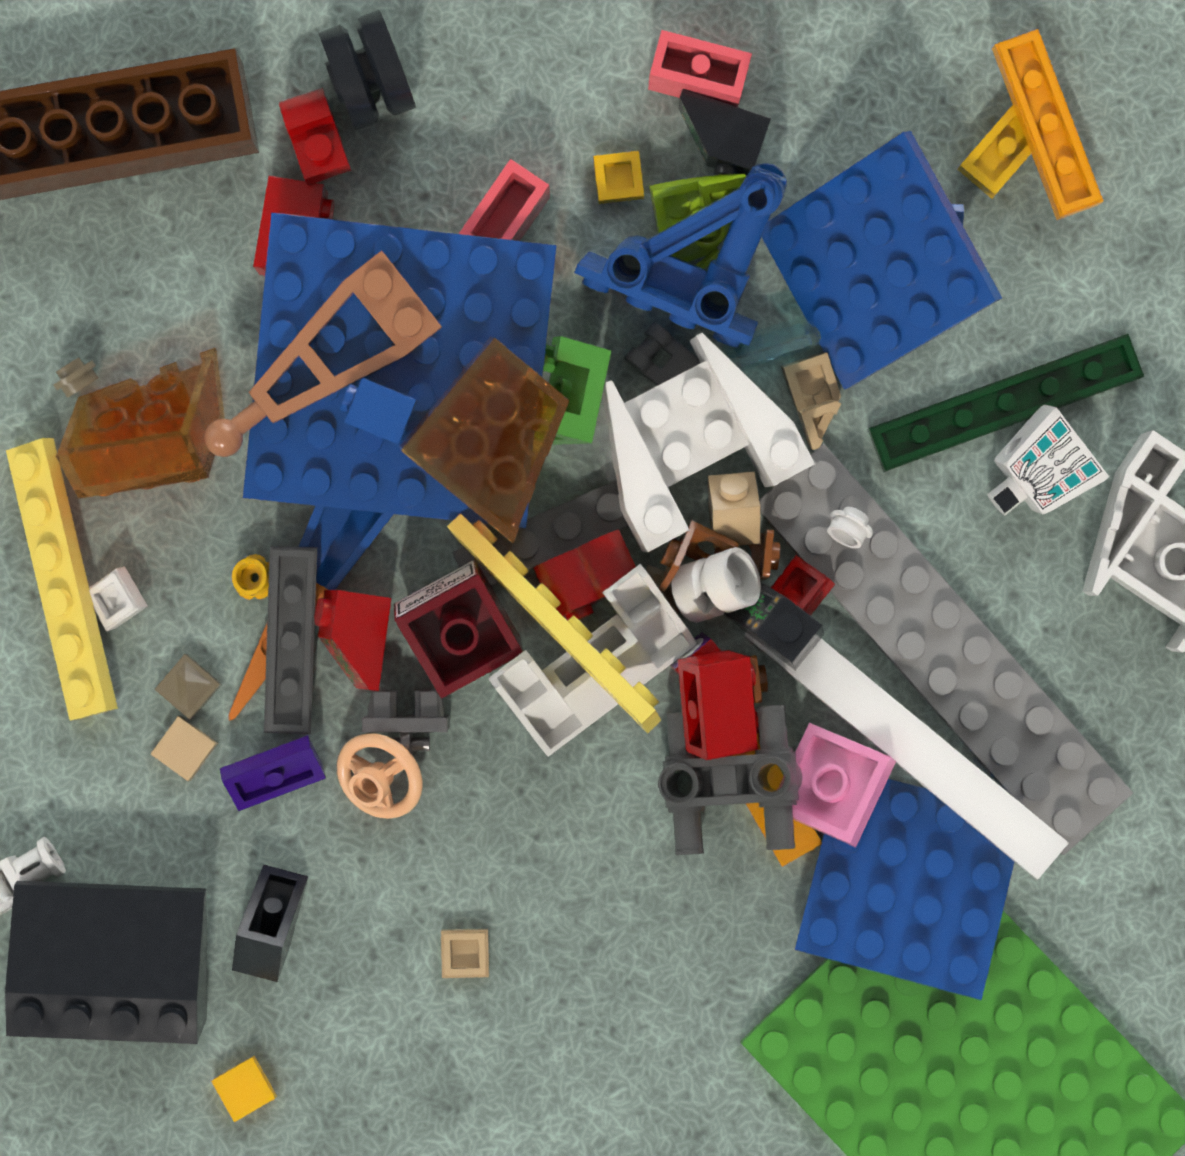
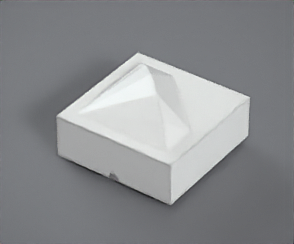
M125 566L116 568L89 587L95 613L106 631L117 628L148 607Z

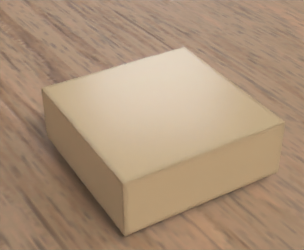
M178 716L151 752V755L185 780L191 781L218 743L183 717Z
M488 929L441 930L442 978L489 977Z

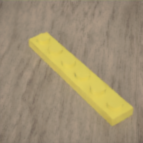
M41 438L6 450L69 720L82 719L118 709L54 438Z
M459 514L447 526L456 540L647 734L661 721L654 709L659 703L655 696L641 682L632 687L620 675L626 669L624 665L607 648L599 653L588 642L593 637L592 633L574 615L567 621L556 610L561 603L544 584L541 583L534 588L524 578L529 570L511 551L504 557L497 551L493 544L498 539L480 520L472 525L462 514Z

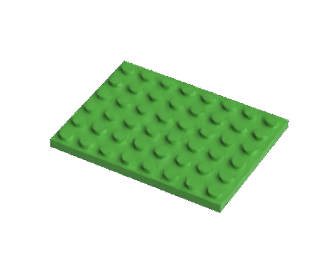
M1004 911L997 933L982 1000L825 959L740 1041L748 1052L847 1156H1173L1185 1144L1184 1099Z

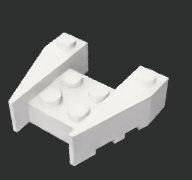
M703 333L690 340L700 364L624 403L612 380L604 384L602 397L609 429L620 509L642 552H649L690 530L668 487L730 454L745 448L764 487L775 486L815 465L794 422Z
M1152 430L1139 436L1115 472L1082 592L1090 596H1098L1109 579L1112 578L1180 624L1166 645V648L1170 651L1183 653L1185 652V508L1166 495L1185 469V451Z

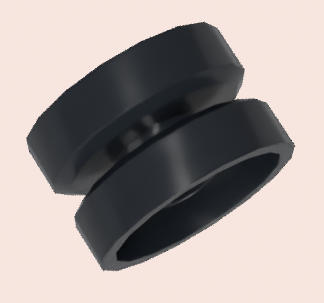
M380 10L357 18L356 29L363 46L361 49H354L347 29L340 24L318 32L328 58L325 66L340 104L345 103L355 131L378 121L379 113L372 97V92L380 91L387 111L394 116L416 108L402 65Z

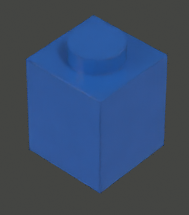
M362 378L359 386L349 385L340 411L347 413L344 423L400 445L417 399Z

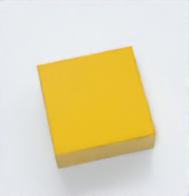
M639 151L593 156L599 204L644 199Z
M255 1056L248 1058L211 1081L234 1122L277 1097Z

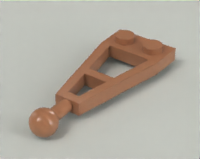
M381 250L338 286L254 385L249 394L255 401L231 420L217 419L209 424L204 434L206 447L211 453L219 457H228L235 454L242 445L243 434L266 416L272 423H276L404 358L440 330L442 326ZM354 293L395 345L334 376L309 344ZM300 356L321 384L278 405L268 392Z

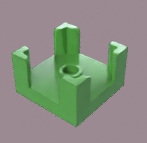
M563 336L553 337L552 346L546 344L543 371L551 373L544 408L541 411V416L538 417V422H535L533 431H536V441L553 445L592 443L611 350Z

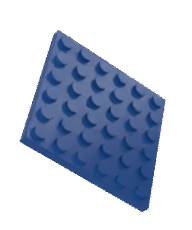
M271 212L254 385L338 286L381 250L442 328L404 358L364 377L379 385L417 399L400 445L344 423L347 413L340 411V407L349 387L347 386L276 423H272L266 416L250 429L243 498L454 520L459 514H462L469 522L473 523L480 520L483 524L526 528L536 431H533L534 423L538 422L557 245ZM353 293L309 345L332 374L336 376L395 344ZM299 356L268 393L280 405L321 383ZM361 380L353 383V385L359 386Z

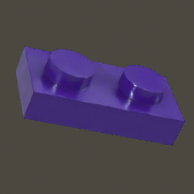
M308 735L220 768L222 782L238 811L326 779L321 760Z

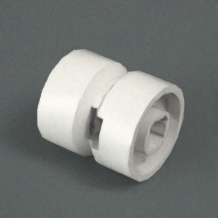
M738 547L681 565L672 579V594L681 614L694 623L723 615L725 612L730 613L754 605L758 601L761 591L760 576L754 561L747 552Z

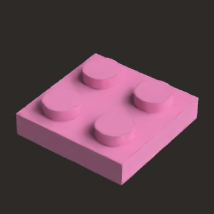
M809 723L795 751L796 763L801 768L803 777L802 784L798 790L799 800H797V805H792L793 820L856 847L896 761L888 755ZM785 775L783 776V779L777 790H779L783 786L785 781Z

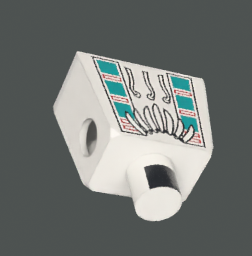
M1043 405L996 456L994 462L1007 479L989 492L987 496L1004 516L1023 501L1033 511L1043 515L1109 478V475L1056 407Z

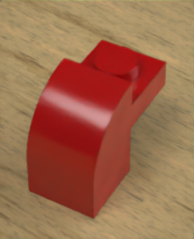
M323 87L279 102L280 111L307 186L351 171L342 139Z

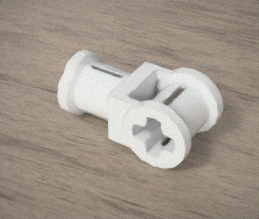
M46 837L39 839L36 842L37 847L17 858L14 855L0 861V916L12 909L14 884L16 881L42 882L52 875L59 877L66 872L63 861L53 844ZM40 862L39 866L28 872L29 868Z

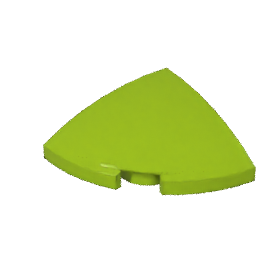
M712 175L650 185L649 189L658 233L739 189L746 175ZM732 221L673 253L671 256L686 262L704 257L695 266L703 269L706 268L711 260L717 259L719 254L717 247L727 235Z

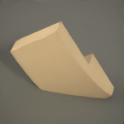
M824 351L781 366L806 439L812 450L820 448L823 442L822 438L834 414H837L841 403H839L841 394L828 353Z

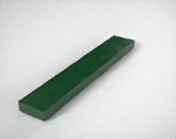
M1125 334L870 427L867 430L882 470L887 472L1029 420L1043 405L1059 409L1144 377L1129 334Z

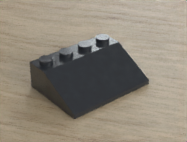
M16 881L13 893L5 984L6 1036L198 1044L207 1020L206 888Z

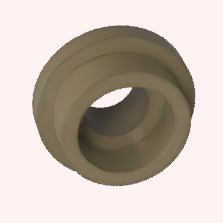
M80 357L56 371L60 380L53 384L56 390L62 389L67 398L99 378L93 370L96 366L95 363L91 360L84 364Z

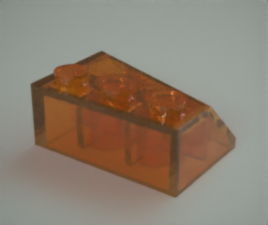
M490 337L399 448L475 513L514 543L520 522L528 503H530L536 487L535 484L546 456L550 452L570 400L495 337Z
M216 348L200 353L202 364L181 372L176 362L160 367V374L153 377L145 385L139 386L135 380L130 378L78 397L56 454V458L78 499L108 496L113 493L137 489L148 490L157 486L181 482L192 483L200 479L209 478L215 455L206 447L204 434L209 424L213 421L225 419Z

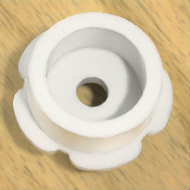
M845 507L843 511L834 510L830 514L832 518L827 532L840 544L850 548H860L866 537L871 538L873 530L867 525L869 518L862 511L853 507Z

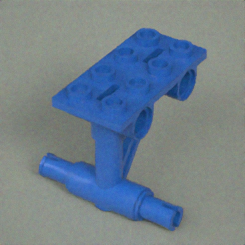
M763 163L752 166L739 189L649 239L638 235L626 238L617 246L608 259L589 251L578 262L574 273L584 277L582 283L591 289L608 293L611 288L627 295L625 301L634 307L652 311L654 306L671 313L669 319L682 327L695 329L696 325H700L714 331L712 337L731 347H739L740 343L750 345L758 322L735 311L750 278L747 270L771 213L776 211L786 192V176L774 164ZM732 221L717 259L710 261L707 270L671 256L673 253ZM628 254L637 258L641 269L632 270L627 267L623 261V255ZM712 291L721 292L728 299V304L722 306L714 304L709 299L708 293Z

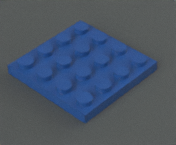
M911 131L902 132L769 220L762 234L765 245L822 350L828 353L831 366L844 390L862 382L1002 299L1000 292Z
M888 779L856 847L824 834L795 950L982 1000L1014 861L927 788Z

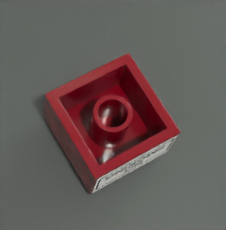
M476 559L394 603V621L441 699L510 662L524 651L518 631Z

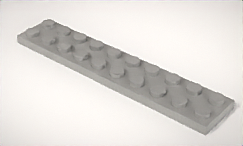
M822 444L820 448L811 454L815 465L777 484L759 500L760 514L798 557L834 582L835 585L830 590V593L1000 786L1069 842L1060 853L1065 855L1127 800L1133 792L828 447ZM845 507H853L865 513L869 518L867 525L873 530L871 538L866 537L860 548H850L834 540L827 532L832 517L830 514L832 511H843Z

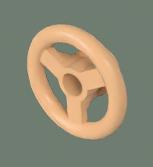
M366 733L350 739L341 749L337 759L338 780L347 798L360 810L375 817L391 819L409 813L417 805L423 788L421 771L413 755L401 743L385 735ZM374 747L387 751L394 758L385 764L382 762L370 763L356 755V753L363 748ZM405 769L408 777V791L400 802L394 804L390 785L393 782L394 775Z

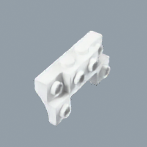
M641 564L602 592L617 614L592 632L593 637L588 641L599 653L607 648L624 665L626 669L620 675L632 687L638 682H641L643 685L698 644ZM525 650L488 678L548 757L618 705L568 652L541 670L527 650Z

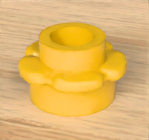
M257 554L249 555L235 565L232 571V583L241 597L248 600L253 599V597L260 600L268 597L269 562H266L263 556ZM257 573L259 579L258 581L253 582L252 576L253 574Z

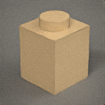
M755 471L708 476V508L711 530L736 541L739 545L760 544V501Z

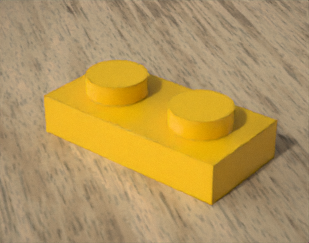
M1013 105L957 169L991 199L1031 155Z

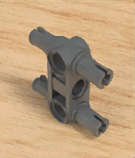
M785 705L757 707L760 750H755V755L726 756L712 760H705L686 752L682 712L666 714L669 756H665V761H663V770L659 776L658 788L660 794L665 799V807L668 808V813H673L675 855L704 854L701 811H706L705 806L759 803V807H764L766 850L795 848L792 805H797V800H799L798 790L802 784L803 776L801 768L796 763V752H793V748H788ZM775 764L782 768L785 775L784 784L777 791L771 788L767 780L768 772ZM684 771L688 772L693 780V788L687 796L681 794L677 785L678 778Z

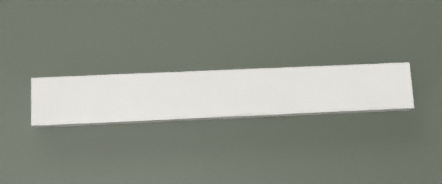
M744 634L751 643L883 753L892 757L901 768L1036 880L1042 876L1069 844V842L823 639H820L795 671L749 634Z

